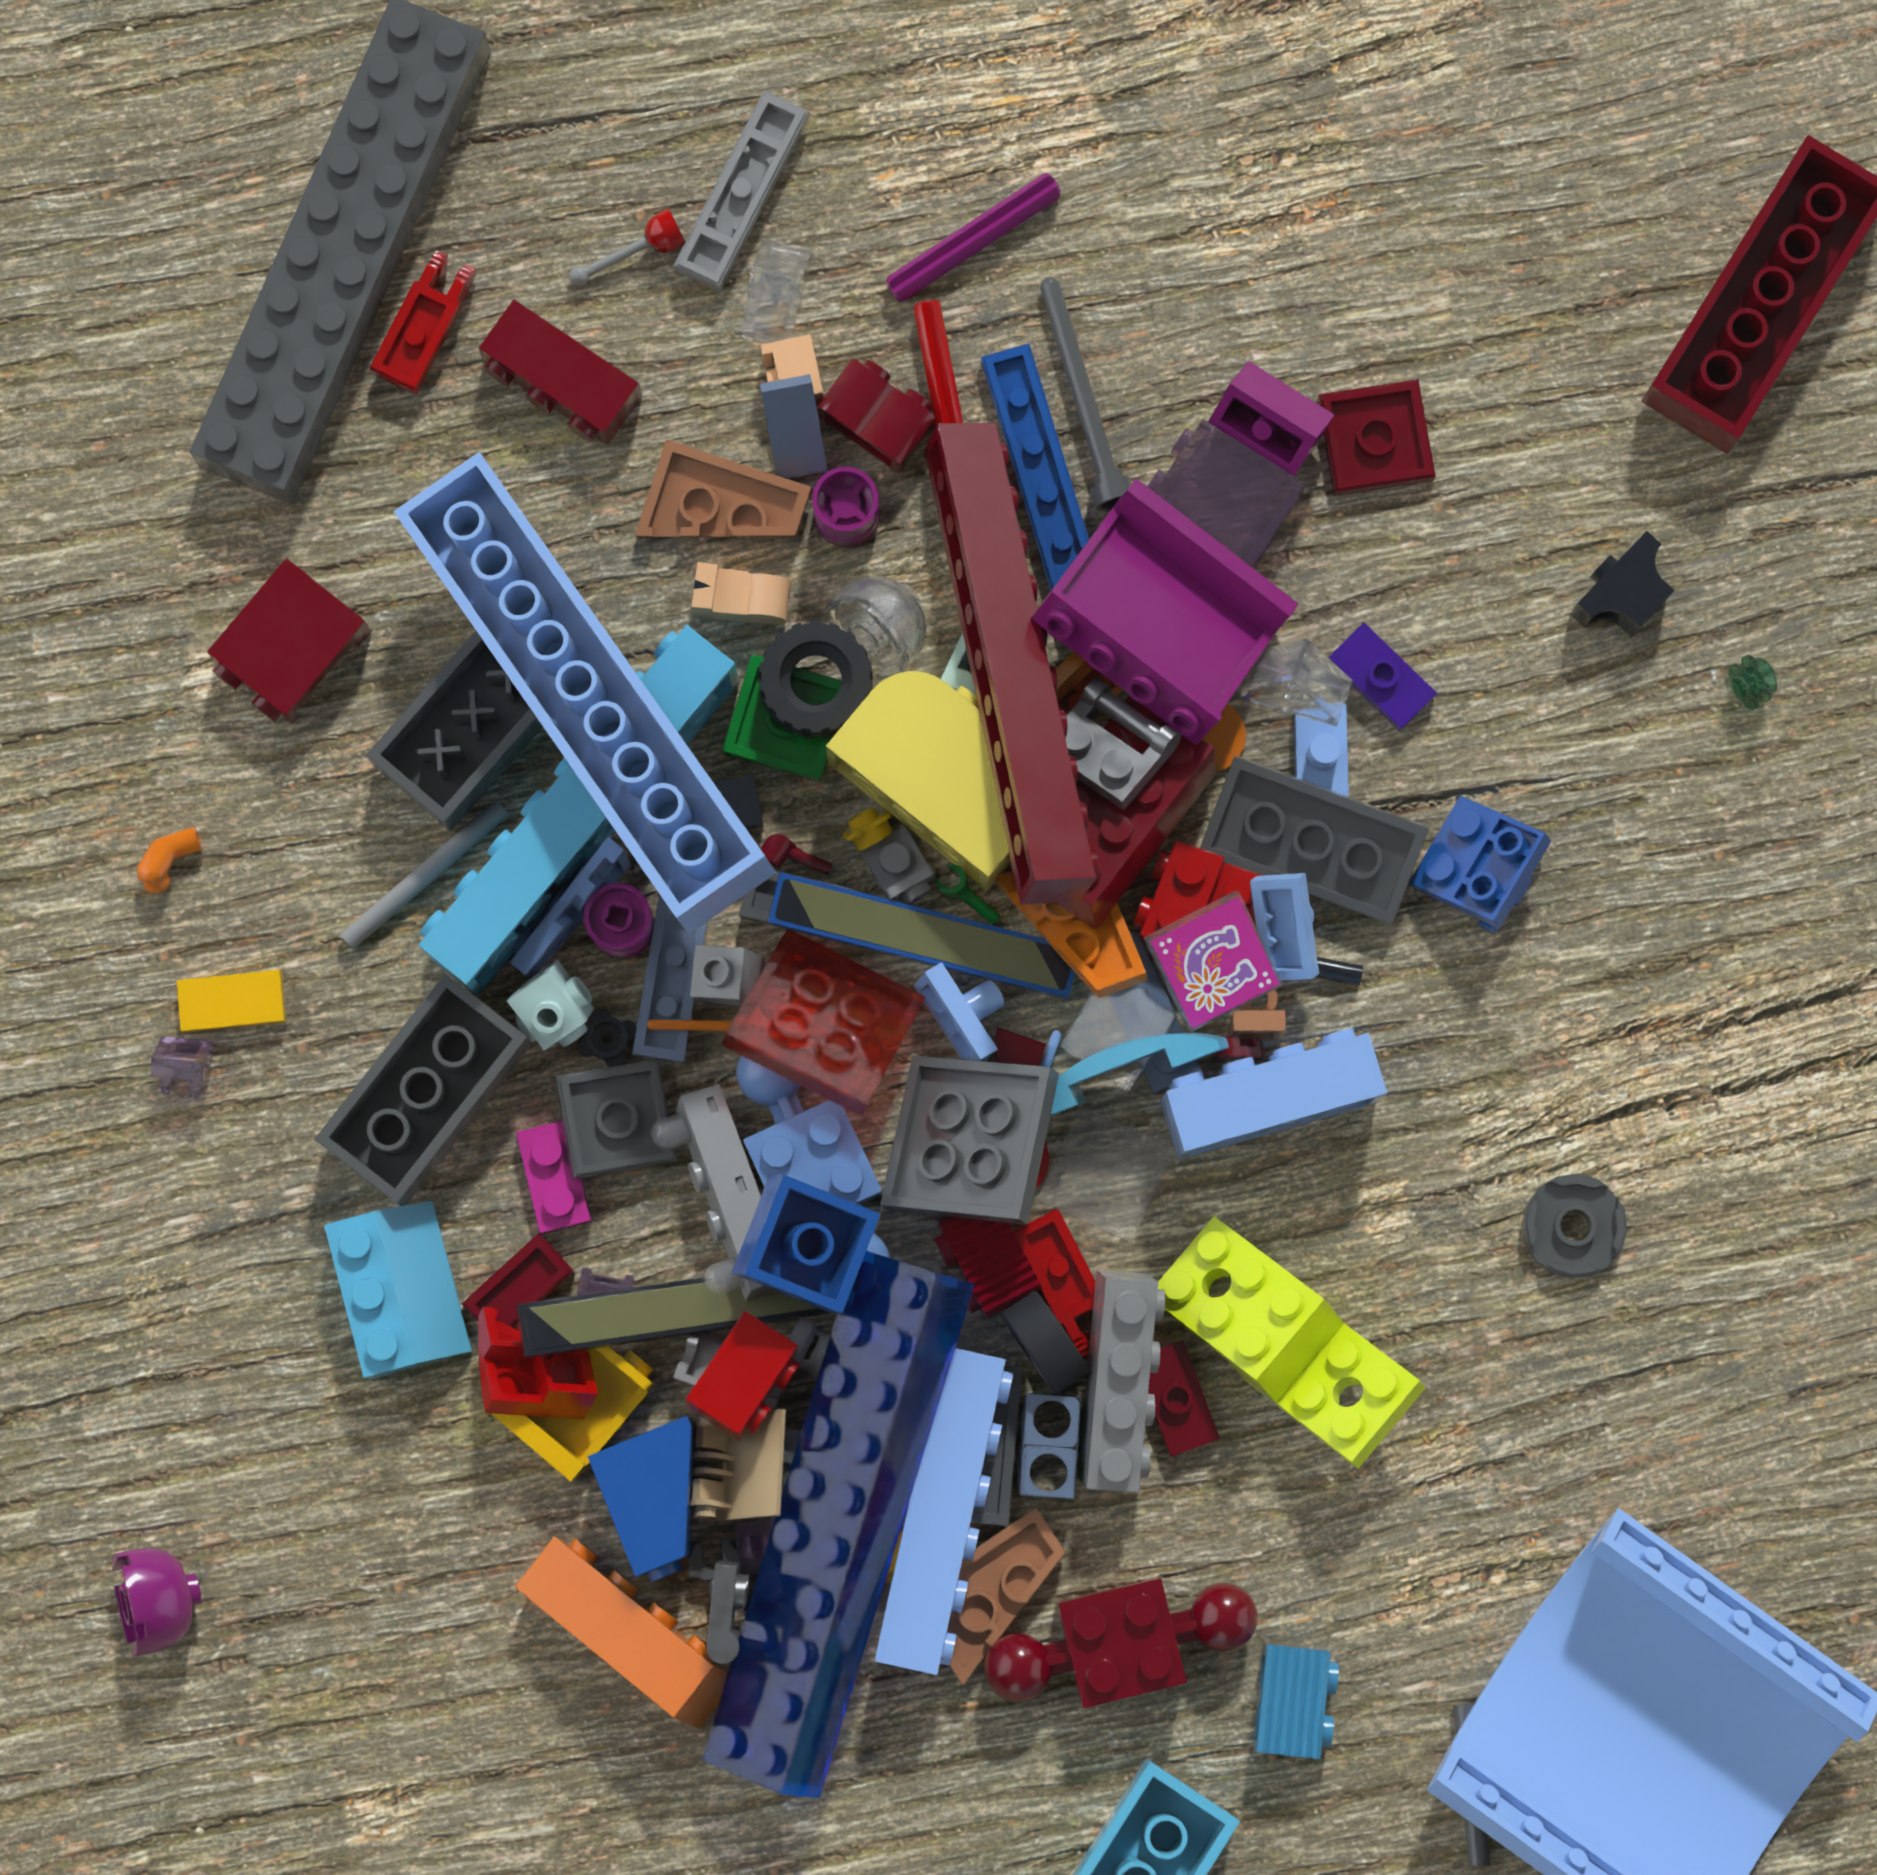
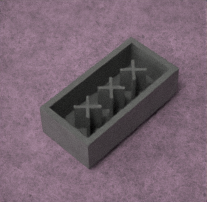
M475 631L365 756L375 769L451 832L543 726L478 632Z

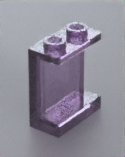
M1202 419L1194 432L1186 428L1175 443L1170 454L1177 459L1167 474L1159 469L1147 487L1255 569L1302 497L1306 483Z

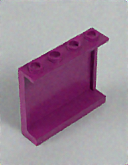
M1136 478L1107 514L1031 619L1044 628L1052 637L1061 641L1087 661L1092 668L1100 671L1126 691L1135 701L1144 705L1170 725L1171 728L1179 732L1194 745H1197L1221 719L1222 715L1220 713L1276 631L1291 616L1299 603Z

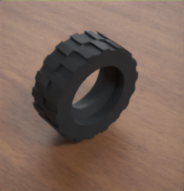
M810 620L811 623L801 625L800 622L792 625L790 630L780 632L775 637V642L771 646L768 645L764 652L763 663L760 662L759 686L764 706L768 709L770 717L776 724L779 722L784 726V730L792 735L796 733L802 735V738L812 740V737H822L823 740L829 739L831 735L836 734L872 691L873 671L866 649L863 644L860 645L856 641L854 634L849 630L845 632L840 629L839 625L831 622L830 624L820 623V620ZM809 656H823L830 659L837 665L842 676V684L838 694L831 701L822 705L804 703L794 694L791 688L790 678L794 667L799 661Z

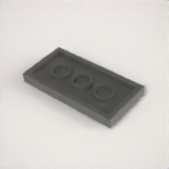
M1234 755L1200 849L1223 856L1224 863L1263 876L1306 873L1308 894L1392 925L1428 833L1429 826Z

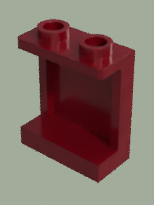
M285 558L208 649L207 653L217 663L212 672L235 691L243 684L256 695L251 703L273 722H276L282 716L293 724L299 717L296 713L297 709L353 643L359 647L372 631L364 619L289 559Z

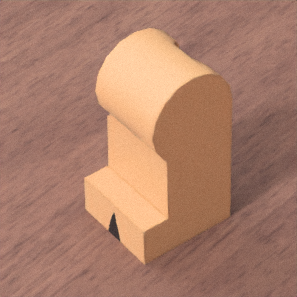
M697 562L691 605L694 618L757 624L775 625L786 623L792 582L785 577L777 575L751 574L749 571L718 568V564Z

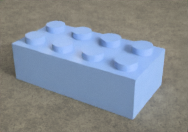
M1349 1028L1324 1036L1323 1041L1318 1042L1319 1047L1305 1051L1303 1043H1296L1274 1050L1273 1055L1268 1057L1269 1061L1255 1065L1253 1057H1248L1223 1065V1069L1218 1071L1220 1076L1204 1080L1203 1073L1196 1072L1172 1080L1173 1084L1169 1085L1170 1090L1165 1092L1160 1102L1177 1159H1185L1377 1103L1387 1094L1369 1033L1355 1036L1353 1028Z

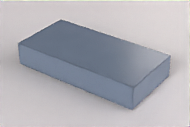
M810 374L761 383L760 389L776 475L788 479L828 471Z

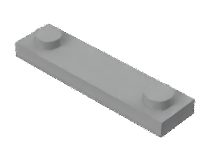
M765 90L763 91L674 264L675 271L716 291H721L809 119V111Z

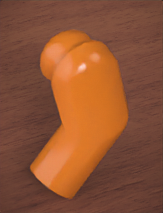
M195 826L157 838L150 843L137 866V878L143 882L147 892L160 893L170 886V876L167 871L170 869L173 861L203 850Z

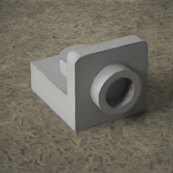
M905 825L894 830L893 833L880 842L860 851L861 856L887 899L897 902L902 900L903 903L911 905L932 891L928 884L935 881L936 873L932 866L927 864Z

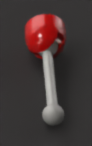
M667 208L648 220L644 238L585 268L581 266L572 268L569 272L570 282L574 286H584L590 276L647 247L661 253L672 252L683 247L686 241L670 209Z

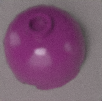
M140 1548L112 1554V1571L122 1569L124 1584L116 1585L114 1589L127 1643L135 1642L131 1652L133 1657L158 1652L173 1646L185 1636L192 1624V1606L201 1604V1592L196 1574L186 1575L180 1561L168 1551L157 1548Z

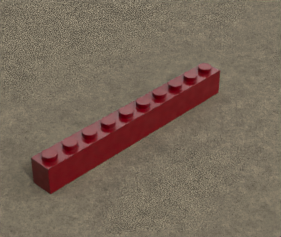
M938 423L925 449V456L1020 905L1081 902L1092 883L1097 879L1099 870L1096 852L1090 850L1086 835L1088 813L1085 804L1079 803L1076 789L1078 768L1075 758L1069 756L1066 744L1067 717L1063 710H1059L1055 694L1057 690V672L1055 666L1049 664L1045 648L1047 644V631L1031 619L1037 611V581L1035 576L1029 574L1026 562L1028 551L1027 536L1024 530H1019L1016 516L1018 495L1015 487L1009 485L1006 471L1008 467L1007 446L1005 443H1000L996 423Z

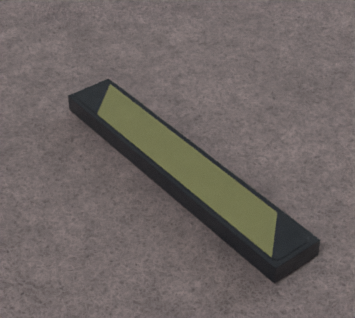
M732 1273L523 1303L516 1306L523 1359L732 1329L744 1311L763 1323L832 1314V1312L824 1311L777 1291L745 1301L740 1284L744 1287V1278Z

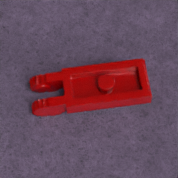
M438 250L432 255L419 281L415 280L369 368L372 375L416 396L462 309L461 303L465 300L477 272L476 268L465 264L457 272L447 295L435 290L434 288L447 268V261L449 259L447 254Z
M1057 1208L1013 1232L1042 1286L1041 1292L1050 1310L1060 1324L1063 1325L1066 1333L1085 1360L1089 1358L1090 1344L1085 1335L1080 1332L1074 1318L1089 1310L1093 1312L1096 1281Z

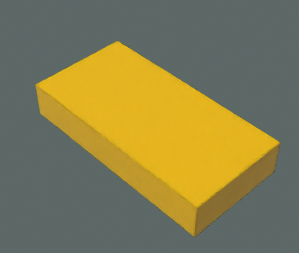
M280 969L176 980L180 1030L182 1033L287 1023L283 973Z

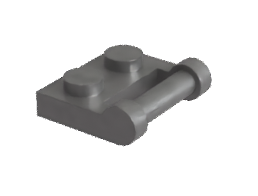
M1096 678L1088 684L1079 702L1066 716L1068 724L1066 744L1069 756H1073L1076 760L1078 779L1122 810H1125L1175 751L1181 740V734L1168 725L1159 726L1111 693V686ZM1101 711L1150 744V747L1142 755L1093 722L1092 719Z
M718 1561L715 1564L707 1653L714 1662L720 1664L729 1663L734 1660L743 1644L740 1632L734 1628L735 1610H744V1607H746L749 1575L739 1574V1562Z

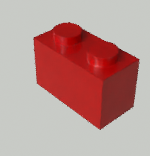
M744 1311L686 1397V1407L737 1441H740L746 1430L755 1435L771 1411V1408L764 1404L775 1386L784 1391L801 1365L794 1360L798 1352V1345Z

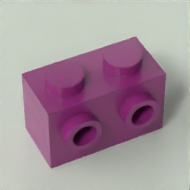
M1248 361L1227 387L1207 423L1294 477L1314 451L1334 414Z

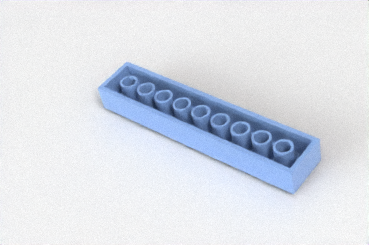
M480 452L393 511L688 934L776 874L761 849Z

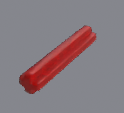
M938 300L919 302L914 306V316L930 400L933 406L932 411L935 416V427L938 423H963L941 304Z

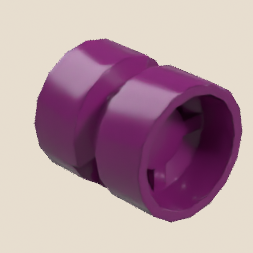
M841 466L829 470L819 478L813 489L812 497L813 517L818 533L827 542L837 547L851 548L863 544L873 536L879 521V494L875 483L865 472L855 467Z
M612 883L600 887L590 896L584 909V923L592 942L602 953L612 958L628 959L639 955L649 947L655 919L647 899L638 889L628 884Z

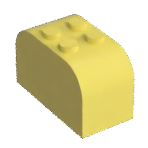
M919 671L897 673L881 681L826 745L828 765L880 807L890 812L895 819L905 825L906 828L947 861L961 867L968 878L987 892L995 883L996 877L1004 872L1010 862L1008 844L976 695L963 686H960L956 691L940 678Z

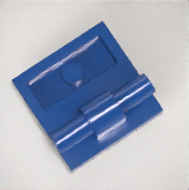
M1460 795L1409 883L1416 891L1479 919L1477 924L1482 929L1496 934L1512 907L1519 905L1533 881L1531 875L1550 845L1551 840L1546 833Z

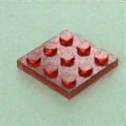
M787 929L728 1028L721 1045L863 1116L921 1010L926 997L795 931Z

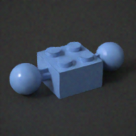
M764 1040L749 1046L743 1052L737 1064L736 1076L738 1085L748 1099L759 1105L768 1106L776 1123L743 1139L764 1187L770 1174H784L860 1206L881 1197V1187L839 1096L804 1111L796 1094L803 1078V1067L799 1056L789 1053L787 1046L775 1040ZM874 1233L850 1292L852 1296H862L875 1291L883 1284L890 1269L889 1252L884 1242Z

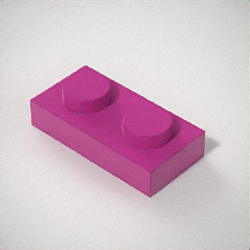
M562 1121L516 1132L540 1234L592 1222L582 1179L572 1180Z

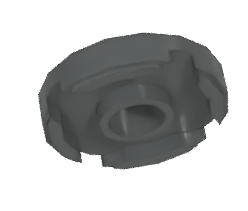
M1581 1174L1558 1176L1538 1187L1526 1203L1521 1221L1524 1244L1534 1261L1548 1272L1570 1279L1592 1276L1609 1266L1623 1249L1627 1233L1625 1209L1619 1199L1600 1180ZM1567 1212H1578L1587 1220L1588 1231L1580 1241L1566 1238L1561 1231V1219Z

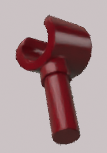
M782 834L769 836L760 847L769 863L778 869L788 857L795 862L826 875L829 874L833 863L802 851L803 849L796 847L790 839Z

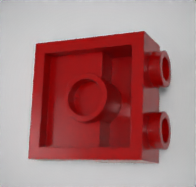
M1175 840L1171 853L1161 850L1156 861L1152 879L1160 883L1154 899L1144 897L1138 909L1134 926L1142 929L1140 933L1141 942L1144 946L1154 949L1151 944L1152 940L1237 897L1240 898L1256 932L1250 881L1256 876L1263 875L1224 863L1223 856Z

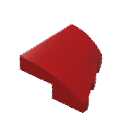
M483 1307L478 1315V1355L485 1413L584 1419L598 1395L589 1352L583 1350L523 1359L519 1330L496 1320L499 1310L492 1307Z

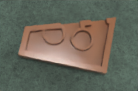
M666 439L635 537H797L813 488Z
M1037 1508L976 1547L973 1561L962 1559L958 1580L968 1582L962 1612L951 1611L947 1628L948 1633L957 1634L950 1667L962 1685H964L988 1653L991 1646L1001 1637L1022 1607L1028 1602L1065 1554V1550Z

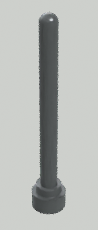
M1048 277L1041 282L1040 290L1097 474L1093 477L1094 486L1091 488V493L1097 510H1111L1129 488L1131 481L1128 476L1123 475L1122 469H1116L1060 283L1057 279Z

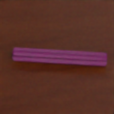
M1043 173L890 274L886 278L888 290L898 302L905 301L1058 200L1061 196L1058 183L1049 173Z

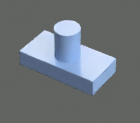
M1346 704L1295 705L1293 708L1295 777L1349 797Z
M1306 873L1254 877L1250 881L1257 936L1278 981L1315 978L1319 974L1312 924L1314 921V911L1309 902Z
M942 962L924 972L913 986L960 1059L986 1062L998 1049L980 1020L1004 1006V999L998 987L991 980H986L965 994H962Z

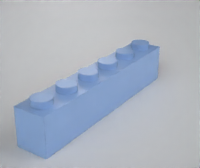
M943 1346L875 1662L933 1675L938 1674L940 1664L950 1666L957 1634L947 1632L951 1611L962 1612L968 1585L967 1581L958 1580L962 1559L973 1561L979 1535V1529L971 1528L970 1522L974 1506L985 1507L991 1477L981 1475L985 1454L996 1456L1002 1425L992 1423L997 1402L1007 1404L1013 1373L1004 1371L1006 1359Z

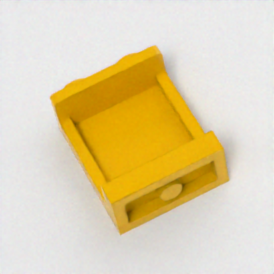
M611 1346L586 1350L590 1355L598 1395L584 1419L490 1414L570 1482H575L590 1465L588 1456L601 1451L656 1386L647 1378L654 1369L630 1349L623 1357Z

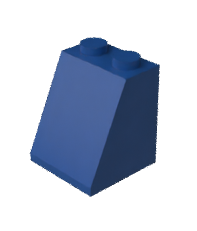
M682 1417L588 1456L635 1577L647 1573L650 1582L683 1570L680 1559L691 1554L693 1508L690 1507V1501L692 1500L694 1479L692 1469L695 1468L693 1453L696 1452V1428L692 1417Z

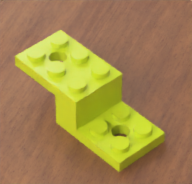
M1213 1216L1158 1281V1289L1165 1292L1164 1311L1223 1356L1247 1383L1357 1469L1360 1468L1426 1389L1419 1379L1347 1326L1324 1298L1215 1216ZM1221 1277L1231 1278V1286L1224 1295L1216 1298L1209 1297L1210 1286L1216 1279ZM1351 1385L1363 1386L1362 1397L1355 1405L1349 1407L1340 1406L1339 1398L1344 1389Z

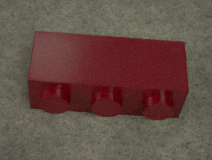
M515 299L512 300L479 346L483 362L486 363L483 369L491 377L505 386H509L513 381L528 391L525 397L530 403L547 414H550L555 409L570 419L567 426L573 432L589 442H592L596 437L608 445L642 398L639 382Z

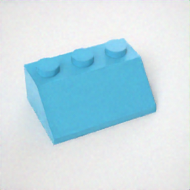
M433 1201L376 1210L324 1225L363 1378L373 1380L473 1352Z

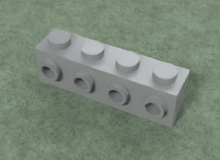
M1110 1270L1096 1271L1088 1358L1090 1372L1087 1374L1078 1466V1478L1086 1489L1139 1493L1140 1478H1147L1149 1475L1150 1448L1149 1446H1143L1145 1426H1152L1155 1417L1154 1394H1148L1150 1373L1157 1374L1159 1369L1160 1344L1159 1342H1153L1155 1321L1163 1320L1165 1292L1158 1289V1281L1148 1273Z

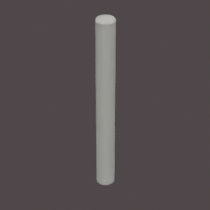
M494 800L345 929L340 936L354 950L509 816L508 812L497 800Z

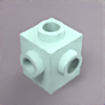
M558 959L519 985L507 1000L517 1014L515 1019L521 1032L531 1042L537 1041L544 1051L558 1041L562 1047H566L581 1037L588 1030L584 1023L594 1010L590 1004L592 996L586 985L576 976L571 978Z

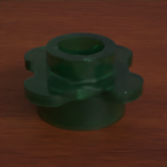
M1746 655L1742 657L1740 665L1734 663L1729 666L1728 672L1732 691L1747 709H1757L1760 701L1768 702L1771 700L1772 695L1776 693L1777 678L1773 668L1765 659Z

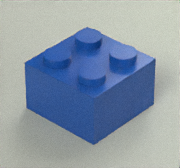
M770 1174L731 1273L824 1311L842 1314L881 1214L787 1175Z

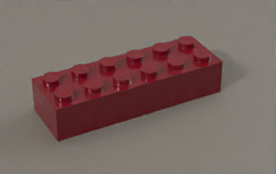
M1807 135L1641 402L1728 454L1743 434L1877 218V176L1810 135Z

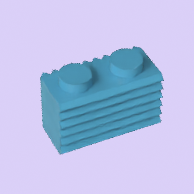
M1264 1643L1253 1750L1259 1753L1321 1759V1749L1331 1748L1334 1717L1325 1715L1327 1694L1336 1695L1339 1663L1330 1662V1651Z

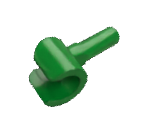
M948 864L949 870L960 878V883L955 888L949 889L935 879L941 895L948 900L955 901L960 899L993 925L1001 915L979 898L969 887L967 877L961 867L955 864Z

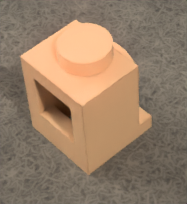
M811 335L762 344L761 353L764 368L775 367V369L766 370L767 381L771 382L810 374L817 407L824 398Z

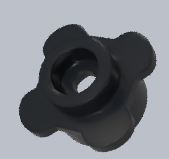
M605 1009L593 1011L589 1016L591 1025L587 1030L586 1036L578 1040L577 1046L580 1054L584 1057L595 1056L602 1059L608 1067L624 1065L626 1061L624 1053L629 1042L635 1040L636 1025L630 1020L621 1022L614 1017H610L609 1012ZM605 1034L612 1036L613 1040L611 1043L606 1044L603 1042L602 1038Z

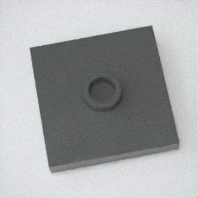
M658 1059L558 1075L554 1078L572 1180L672 1164L677 1161Z

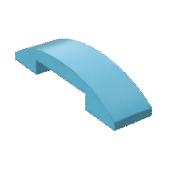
M1170 1033L1126 1041L1106 1048L1075 1064L1058 1077L1050 1117L1086 1103L1079 1085L1081 1082L1164 1050L1167 1053L1172 1068L1183 1066L1229 1048L1227 1039L1201 1033Z

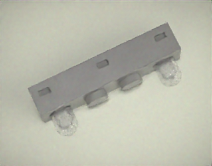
M717 1084L682 1095L675 1110L676 1114L655 1122L651 1130V1137L653 1142L662 1149H671L684 1144L688 1145L694 1161L688 1165L692 1183L697 1193L705 1191L711 1208L710 1211L706 1212L710 1233L716 1242L722 1240L729 1259L714 1263L705 1270L703 1276L704 1285L714 1294H724L741 1288L745 1301L775 1292L772 1289L731 1273L761 1196L721 1086Z

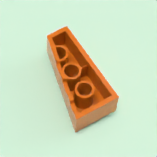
M554 1536L515 1585V1588L669 1715L699 1729L738 1678L720 1663L714 1662L709 1657L707 1643L693 1634L689 1640L674 1628L679 1621L656 1602H653L648 1607L634 1595L639 1588L615 1569L609 1576L598 1568L595 1563L600 1556L583 1542L574 1538L569 1545Z

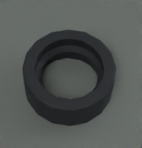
M1033 1291L1002 1312L1001 1316L1007 1327L1053 1394H1059L1090 1372L1074 1343L1036 1291Z

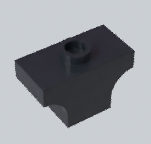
M1646 531L1619 560L1609 555L1590 576L1596 584L1576 604L1570 615L1584 628L1598 620L1611 621L1633 637L1675 591L1660 577L1656 569V553L1662 544Z

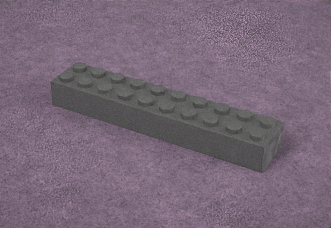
M389 0L189 451L200 468L293 505L491 54L484 31L405 0Z

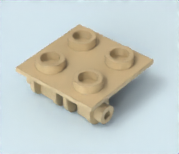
M785 1409L771 1410L756 1434L753 1435L746 1430L740 1441H737L702 1417H700V1421H695V1448L706 1450V1452L693 1453V1460L706 1462L705 1468L692 1469L693 1476L701 1477L693 1479L690 1507L695 1508V1518L702 1519L703 1523L780 1516Z

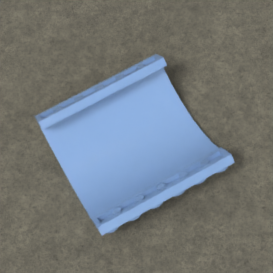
M1618 1508L1572 1562L1512 1644L1455 1735L1427 1791L1543 1875H1749L1783 1820L1836 1750L1848 1737L1858 1742L1869 1732L1877 1712V1692Z

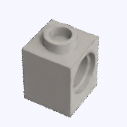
M695 945L690 997L712 1006L759 1008L764 957L746 948Z

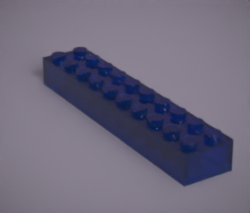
M866 1251L843 1313H837L781 1497L780 1516H776L738 1639L739 1651L731 1662L702 1761L778 1794L820 1799L974 1283L896 1258Z

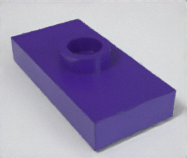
M1364 622L1327 659V662L1399 732L1437 694Z

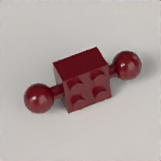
M1155 1577L1056 1602L1065 1640L1043 1645L1038 1639L1027 1634L1014 1633L1006 1635L997 1640L989 1649L985 1658L984 1672L990 1688L998 1696L1012 1702H1025L1040 1695L1047 1687L1051 1676L1073 1671L1080 1704L1084 1709L1187 1683L1178 1645L1199 1640L1205 1646L1217 1651L1238 1649L1245 1645L1253 1636L1257 1627L1258 1612L1254 1600L1244 1589L1231 1583H1216L1206 1587L1197 1595L1191 1609L1170 1614L1162 1579Z

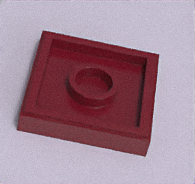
M1419 379L1318 395V405L1334 414L1333 419L1323 434L1334 496L1432 482L1435 480L1436 475Z

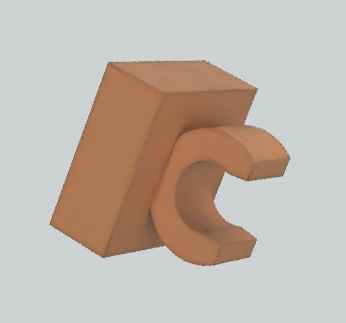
M1274 988L1266 991V1005L1264 1007L1254 1008L1246 1001L1237 1006L1238 1010H1233L1229 1020L1230 1036H1238L1240 1040L1258 1038L1261 1041L1282 1040L1286 1031L1285 1010H1274L1278 1001L1277 992Z

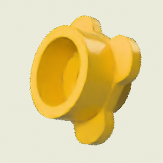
M870 807L847 821L850 829L842 835L847 841L852 840L857 851L864 850L893 833V829L888 822L891 814L887 810L877 813L874 807Z

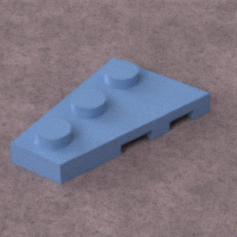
M609 836L599 849L583 864L579 874L567 889L561 890L549 903L545 910L547 915L535 930L531 927L527 929L513 945L511 951L515 956L510 963L527 980L543 968L583 922L584 909L590 896L600 887L616 883L630 868L631 864L625 850Z

